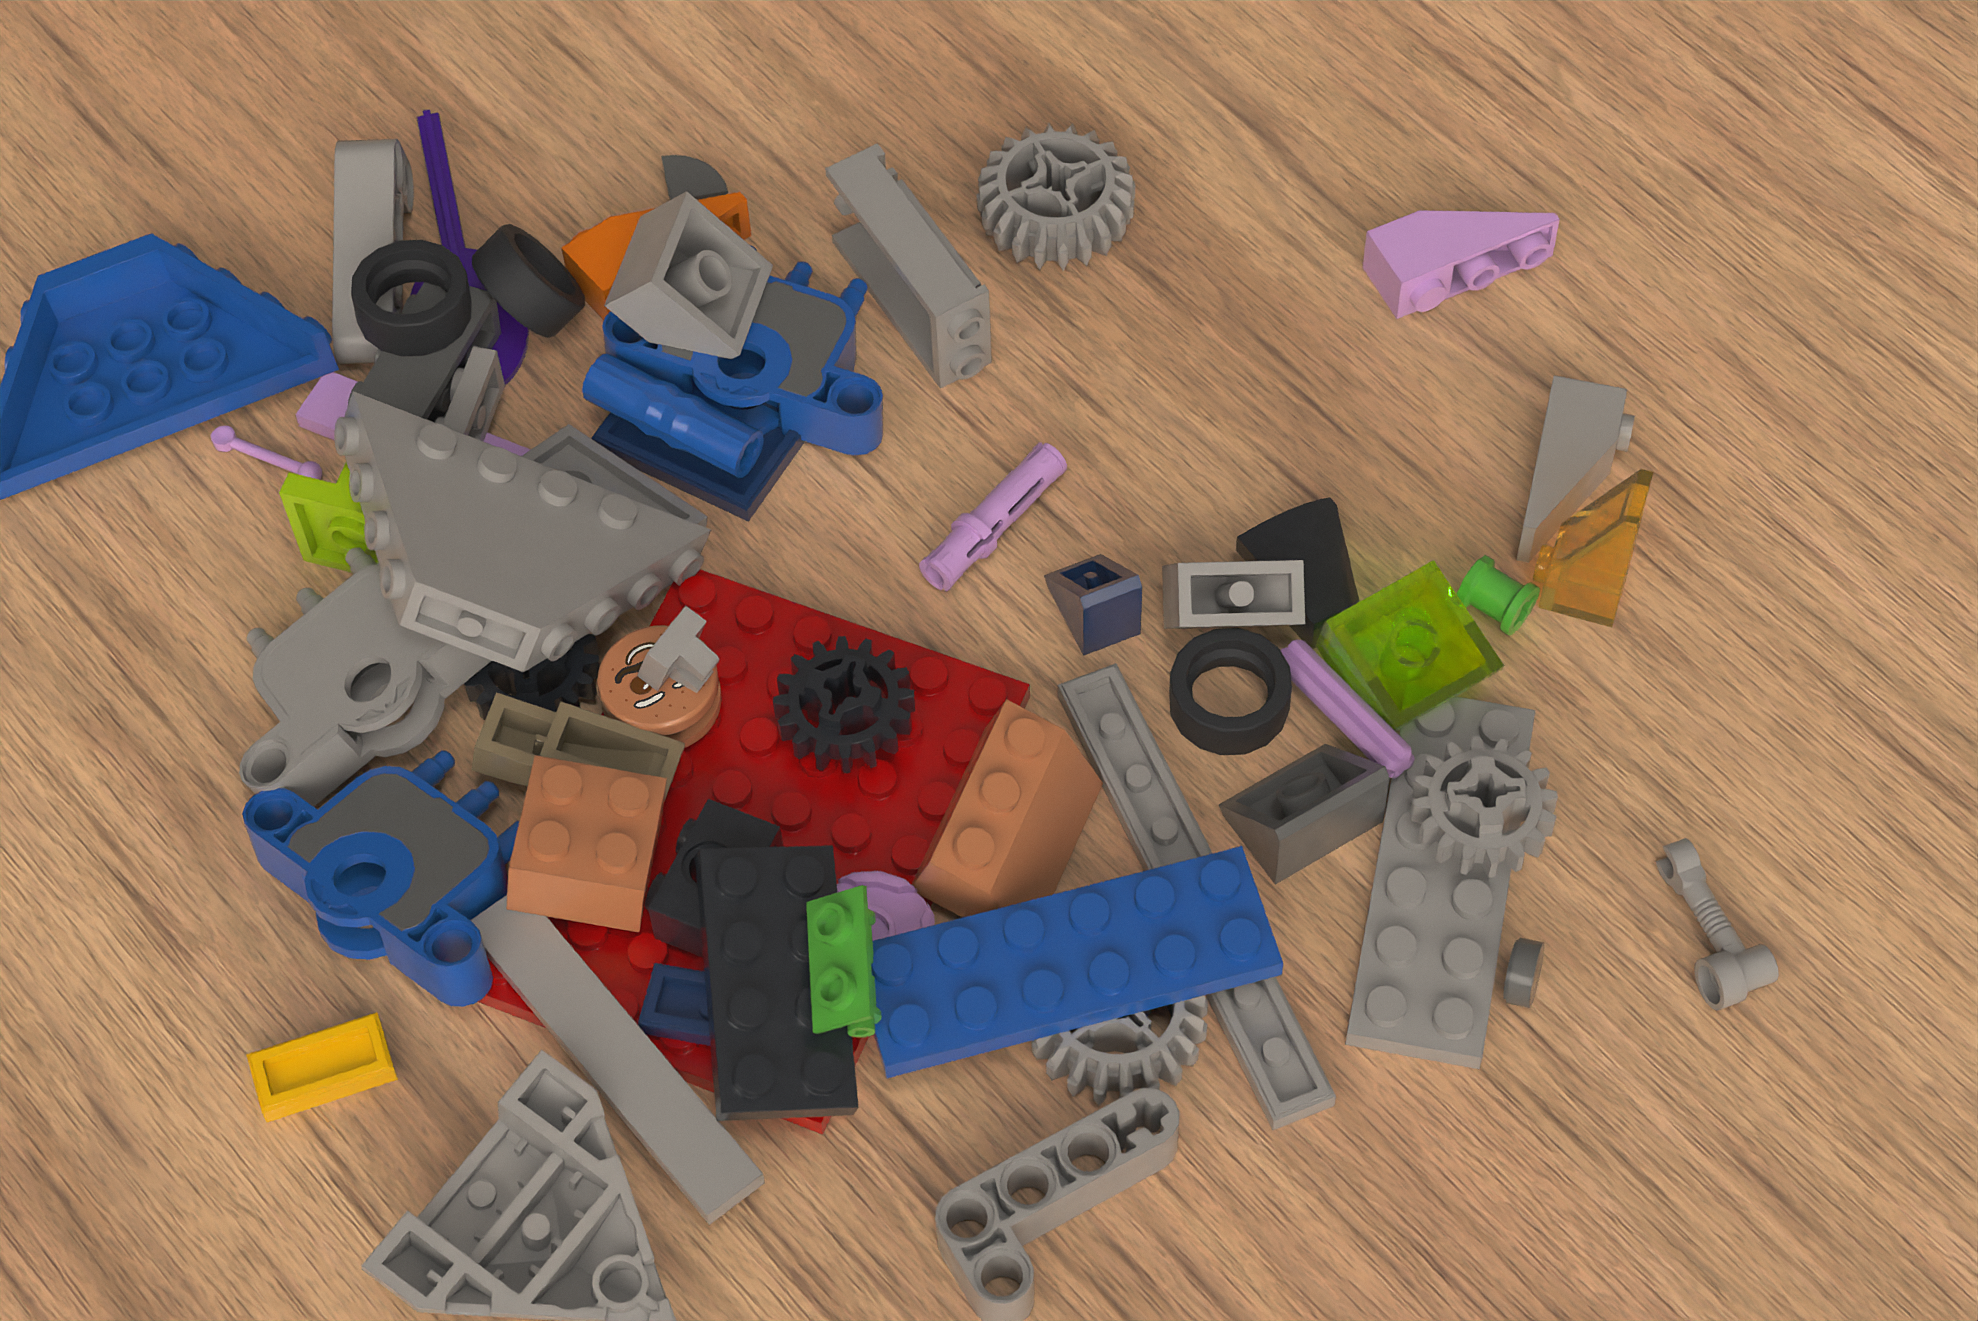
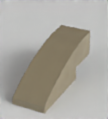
M496 692L474 747L472 771L528 786L534 756L537 755L667 778L666 799L685 743L636 728L630 724L564 702H560L557 712H553Z

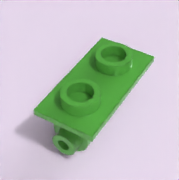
M860 885L806 902L813 1033L816 1034L847 1026L849 1036L867 1037L875 1034V1023L882 1019L881 1010L876 1007L875 977L872 976L871 964H873L872 925L876 922L875 912L868 909L867 887Z

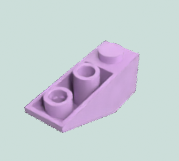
M1419 210L1367 231L1363 269L1396 319H1399L1416 311H1429L1438 306L1443 300L1465 291L1483 289L1495 279L1517 270H1527L1539 266L1547 258L1553 256L1560 219L1555 213Z

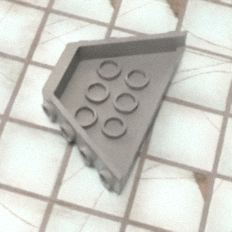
M354 391L352 392L345 416L339 417L336 421L334 431L336 451L340 456H345L350 471L349 489L351 498L354 502H360L365 518V541L367 547L376 552L381 567V591L384 598L391 599L399 626L525 672L547 658L550 661L559 659L572 647L575 641L590 632L594 635L603 633L614 623L619 615L633 607L636 610L645 608L657 597L661 590L670 586L673 581L680 586L686 578L695 576L704 562L701 552L711 529L638 502L623 494L615 493L576 478L566 472L519 456L504 448L496 447L457 432L442 424L434 423Z

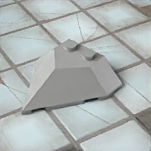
M543 1050L538 1053L498 1101V1121L419 1216L416 1217L407 1210L361 1265L364 1272L417 1312L558 1321H676L669 1299L666 1298L654 1263L655 1258L619 1154L617 1155L598 1092Z

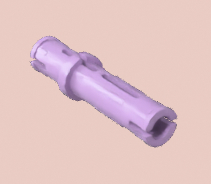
M1039 442L1024 460L970 513H962L951 524L952 532L919 563L920 571L925 579L939 590L944 588L945 591H948L979 558H987L997 548V539L1038 499L1051 483L1067 470V464L1062 454L1048 443L1043 445L1042 442Z

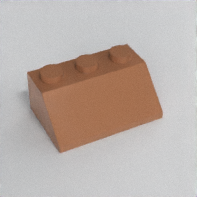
M1007 699L986 726L911 884L917 889V894L961 917L1054 894L1103 785V782L1065 729Z

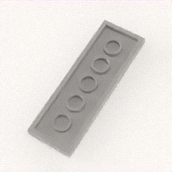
M1407 688L1399 736L1411 746L1415 760L1411 768L1404 770L1399 777L1391 779L1345 1045L1480 1069L1511 868L1505 861L1498 862L1495 877L1488 878L1483 864L1474 863L1467 875L1461 874V859L1454 855L1440 864L1435 860L1439 843L1435 841L1429 844H1421L1418 840L1421 823L1411 821V808L1415 799L1412 797L1416 776H1424L1426 759L1432 755L1444 761L1446 744L1451 741L1456 743L1463 752L1470 750L1473 736H1480L1484 743V748L1494 750L1500 738L1506 739L1508 742L1507 754L1516 757L1526 749L1529 750L1535 710ZM1463 777L1455 780L1454 782H1459ZM1508 830L1503 836L1509 835L1515 830Z

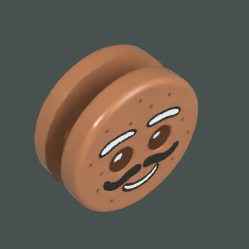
M649 626L632 631L611 646L604 655L599 667L597 685L604 716L683 742L685 747H688L701 739L711 729L718 717L722 695L717 665L713 668V674L697 693L670 677L657 691L639 678L637 674L647 652L669 626Z

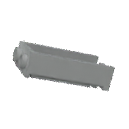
M878 143L825 168L826 177L839 193L834 201V205L842 215L854 213L860 221L832 235L833 244L858 278L866 282L869 293L941 389L959 379H969L979 373L984 366L992 363L988 288L985 284L981 285L980 281L902 179L898 181L895 169L893 167L888 170L886 169L885 153Z

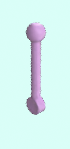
M220 426L211 434L213 445L219 452H228L235 449L295 474L321 480L322 468L314 461L300 463L237 438L233 428L230 426Z

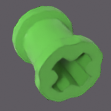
M1484 555L1474 563L1464 577L1456 594L1455 602L1463 608L1472 605L1500 622L1502 632L1509 636L1513 635L1531 613L1539 597L1540 588L1532 582L1526 585L1519 583L1494 567V559Z

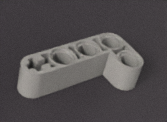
M398 139L337 141L335 146L332 339L334 354L338 364L375 362L378 348L364 338L356 321L351 297L352 276L360 262L377 248L403 240V213H411L413 210L414 184L410 162ZM403 284L390 289L382 295L376 305L383 310L402 314Z
M1142 1088L1132 1091L953 1188L941 1198L936 1207L935 1215L937 1245L941 1257L975 1314L982 1321H1024L1029 1317L1034 1307V1269L1029 1256L1022 1246L1164 1169L1173 1161L1178 1148L1179 1110L1176 1102L1167 1093L1155 1088ZM1139 1126H1144V1127H1145V1128L1138 1129V1130L1136 1131V1128L1139 1127ZM1160 1130V1133H1159V1134H1155V1135H1152V1134H1151V1133H1153V1132H1156V1131ZM1126 1148V1153H1121V1150ZM1088 1154L1101 1158L1105 1164L1100 1169L1094 1171H1082L1071 1162L1079 1156ZM1024 1187H1035L1045 1194L1042 1200L1031 1205L1021 1204L1011 1196L1018 1189ZM963 1220H975L985 1227L979 1235L971 1238H961L951 1232V1228ZM1000 1276L1010 1277L1020 1284L1018 1290L1007 1296L991 1294L985 1289V1286L992 1279Z

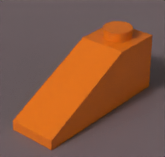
M741 192L698 200L743 240L752 236L747 198ZM655 208L608 217L591 229L579 232L569 243L561 247L565 267L579 284L585 296V301L603 320L610 312L604 306L639 218Z

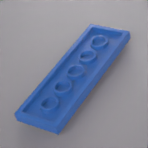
M1240 846L874 940L871 969L872 976L875 977L876 1007L881 1010L882 1017L881 1021L875 1023L874 1037L887 1079L1280 976L1283 971V960L1243 847Z

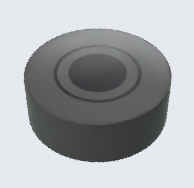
M1522 937L1515 941L1504 985L1503 998L1506 1000V1003L1531 1008L1543 962L1544 942Z

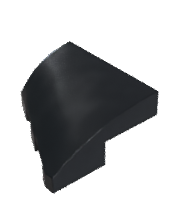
M1331 497L1322 498L1289 509L1237 536L1236 551L1245 561L1303 560L1305 624L1289 626L1312 649L1361 619L1362 609L1336 503Z

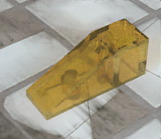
M1644 469L1638 470L1562 522L1554 547L1542 544L1532 581L1543 583L1538 608L1613 627L1654 472Z

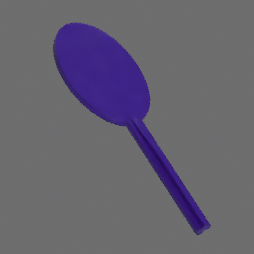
M430 109L424 110L422 116H417V123L441 245L459 257L467 272L469 286L487 291L472 267V255L477 249L466 248L440 115L438 112L431 114ZM415 282L410 296L413 294L417 295L424 282ZM497 302L501 334L492 350L497 351L504 383L507 385L516 375L525 358L529 341V329L520 324Z

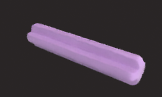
M1293 640L1288 647L1280 650L1290 666L1291 681L1370 761L1385 766L1390 778H1397L1404 770L1411 768L1415 760L1411 746L1305 641Z

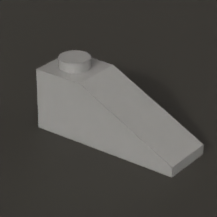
M1554 375L1517 561L1529 563L1610 474L1615 450L1628 451L1635 415L1623 413L1627 389Z

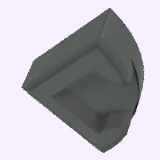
M661 156L670 200L686 191L696 200L728 194L724 179L709 164L688 156Z

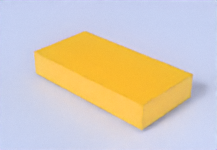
M378 1012L246 1054L260 1108L266 1122L398 1080Z

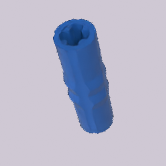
M608 353L598 357L586 374L582 387L585 400L637 426L646 435L662 439L672 448L688 452L737 478L747 475L760 456L764 443L763 433L760 430L716 409L699 396L683 392L673 383L657 379Z

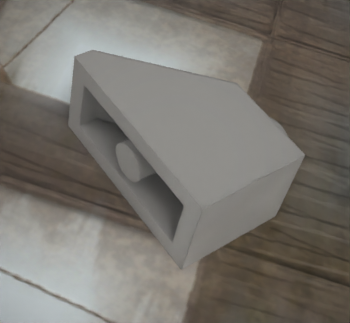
M1303 560L1191 562L1162 566L1164 629L1305 624Z

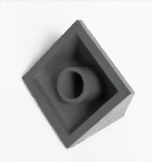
M1325 743L1220 803L1219 807L1224 818L1276 885L1381 824L1384 818L1390 777L1385 766Z

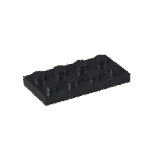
M833 845L699 849L695 857L717 1121L854 1115L859 1108L852 1036L848 1035L847 1026L816 1034L813 1033L806 902L838 893Z

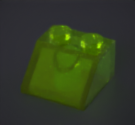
M1434 560L1328 619L1315 645L1325 662L1394 731L1399 730L1498 673L1505 666Z

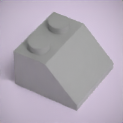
M686 191L640 216L604 306L650 343L733 359L741 353L773 265Z

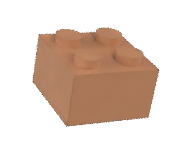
M535 755L509 864L506 909L639 932L662 822L667 778Z

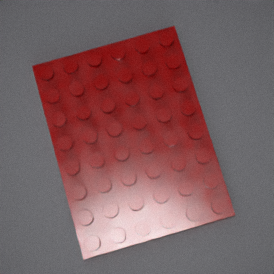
M699 569L695 576L686 578L680 586L673 581L649 626H670L685 606L707 622L699 638L720 659L717 663V671L722 696L720 711L711 729L701 739L685 747L664 802L662 822L648 890L654 878L660 872L667 874L677 856L675 848L682 827L690 818L697 820L708 799L780 826L783 847L833 845L837 884H839V878L853 872L870 871L885 872L903 878L912 884L986 726L1006 699L1025 709L1030 699V684ZM838 636H845L849 649L855 650L858 649L865 639L872 640L873 656L875 657L889 649L894 652L896 669L907 667L910 676V689L914 690L915 711L910 713L912 731L910 735L897 734L899 751L891 754L882 748L875 751L877 766L870 768L862 758L853 759V767L850 773H843L840 760L831 759L829 765L823 771L817 769L814 752L801 759L794 756L792 740L782 741L780 738L777 722L779 719L775 718L773 697L779 695L778 675H793L791 657L796 654L807 660L814 657L812 643L819 641L827 651L835 650ZM873 681L870 682V686L880 688ZM881 689L882 698L887 699L886 695L884 694L883 690ZM801 709L805 718L814 727L818 728L819 722L809 720L807 711ZM922 897L925 900L926 904L928 902L929 906L931 907L933 902ZM645 906L639 932L546 916L637 1025L654 963L704 971L702 957L655 939L649 912ZM488 958L493 982L489 992L477 1002L546 1028ZM647 1035L685 1082L714 1093L711 1046ZM869 1036L852 1037L855 1065ZM831 1116L781 1119L823 1135Z

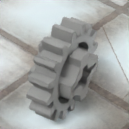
M1473 736L1470 750L1464 752L1456 743L1451 741L1446 744L1444 761L1430 755L1426 759L1424 776H1416L1412 797L1415 799L1412 803L1410 816L1411 821L1421 823L1418 836L1419 842L1421 844H1429L1435 841L1439 843L1435 860L1440 864L1448 860L1452 855L1460 858L1461 874L1467 875L1474 863L1483 864L1488 878L1495 877L1498 862L1505 861L1511 869L1517 872L1522 869L1525 857L1524 852L1538 858L1542 854L1545 837H1551L1557 817L1553 812L1555 811L1558 794L1557 791L1546 789L1550 772L1547 768L1530 771L1529 764L1532 752L1526 749L1516 757L1508 755V742L1503 738H1500L1496 743L1494 750L1484 748V743L1480 736ZM1463 777L1459 782H1454L1455 780ZM1508 830H1515L1511 834L1503 836Z

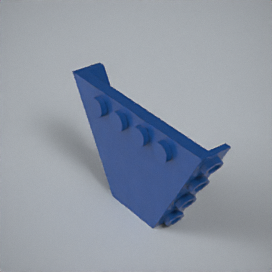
M152 233L38 275L30 300H26L22 305L21 326L15 344L8 348L5 355V373L0 385V500L337 371L339 368L330 347L332 338L325 327L314 318L306 316L302 319L286 310L281 302L270 293H256L242 285L239 279L229 270L222 267L216 270L200 261L185 245L177 243L173 246Z

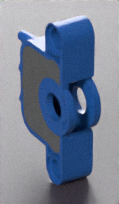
M797 262L784 280L769 275L741 353L733 359L650 343L611 311L604 318L602 328L605 354L608 353L657 379L673 383L683 392L701 397L716 409L760 430L763 435L777 427H780L781 433L786 435L790 429L798 432L801 435L802 441L855 456L867 454L875 450L882 442L883 394L881 387L875 380L853 372L857 359L855 317L864 302V295L868 289L866 282L860 278L852 279L848 287L843 289L838 298L832 294L808 287L809 278L813 270L807 262ZM766 402L774 407H777L779 409V413L762 404ZM759 405V406H757V407H755V408H753V409H748V410H739V409H733V408L730 407V406H733V407L743 408V407H749V406Z
M441 750L433 758H427L412 772L395 766L371 769L354 779L319 809H316L296 793L285 788L261 791L251 797L245 804L242 815L259 864L264 870L310 904L316 912L320 935L332 951L352 959L371 960L388 956L391 965L438 1000L450 1006L463 1007L471 1005L485 997L491 989L493 976L480 930L470 920L507 895L508 874L505 865L511 860L519 821L514 822L497 837L487 824L478 819L479 816L489 809V805L499 797V789L493 782L485 781L477 789H471L455 803L434 788L445 777V773L455 766V759L451 753ZM367 925H372V926L374 927V928H370V929H367V928H358V927H363V926H367Z

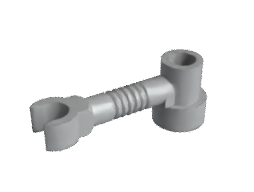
M1687 838L1663 846L1668 857L1656 861L1660 875L1668 885L1672 886L1676 894L1683 895L1717 952L1701 958L1695 963L1696 983L1706 1003L1714 1010H1721L1744 1001L1747 997V992L1776 982L1778 979V966L1772 952L1763 944L1748 949L1745 948L1706 883V874L1701 866L1700 858L1694 845Z

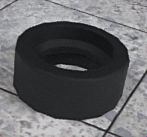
M512 224L502 225L472 255V267L489 294L513 318L535 334L546 338L555 336L585 307V296L567 268L543 244L521 228Z
M399 240L377 248L365 257L352 276L351 297L357 324L364 338L381 351L398 356H425L442 350L453 343L463 334L471 320L472 301L467 272L459 257L443 245L425 240ZM426 282L440 286L447 291L445 298L434 307L413 314H397L383 310L376 305L382 295L390 289L405 283Z
M1241 628L1213 629L1194 637L1178 652L1170 671V713L1181 735L1195 746L1219 755L1247 754L1267 746L1282 731L1290 711L1292 682L1290 666L1276 645L1258 633ZM1235 666L1249 670L1261 678L1267 685L1268 697L1266 703L1255 712L1240 717H1223L1208 712L1195 702L1192 691L1194 681L1202 673L1216 667Z

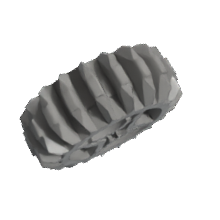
M1048 123L1044 133L1035 134L1025 127L1021 141L1005 137L1004 144L1001 147L1002 151H990L987 167L981 168V174L978 178L977 210L982 217V226L986 231V235L994 236V242L997 244L999 251L1012 248V254L1017 263L1029 256L1034 257V262L1039 270L1047 260L1057 261L1064 271L1069 259L1076 258L1087 266L1092 257V251L1107 256L1109 248H1111V242L1122 241L1123 235L1126 232V225L1131 224V218L1134 215L1135 182L1132 175H1130V167L1126 157L1117 156V150L1113 141L1099 144V138L1095 130L1084 136L1077 135L1073 123L1065 132H1055L1051 124Z
M1204 995L1166 1005L1172 1019L1166 1031L1159 1038L1151 1031V1020L1147 1017L1152 1013V1009L1128 1015L1124 1019L1116 1018L1078 1028L1072 1034L1066 1031L1032 1040V1053L1036 1060L1048 1059L1046 1062V1074L1050 1077L1051 1081L1069 1074L1067 1089L1073 1097L1080 1093L1087 1085L1093 1087V1100L1098 1105L1107 1098V1091H1119V1098L1137 1088H1155L1159 1090V1078L1177 1086L1178 1082L1182 1080L1181 1065L1193 1067L1198 1060L1199 1048L1196 1044L1203 1043L1206 1040L1207 1023L1202 1018L1207 1015L1208 1001ZM1117 1051L1124 1054H1109L1106 1052Z

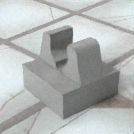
M685 606L647 652L637 676L657 691L670 677L697 693L713 674V668L720 660L713 651L699 640L707 621Z

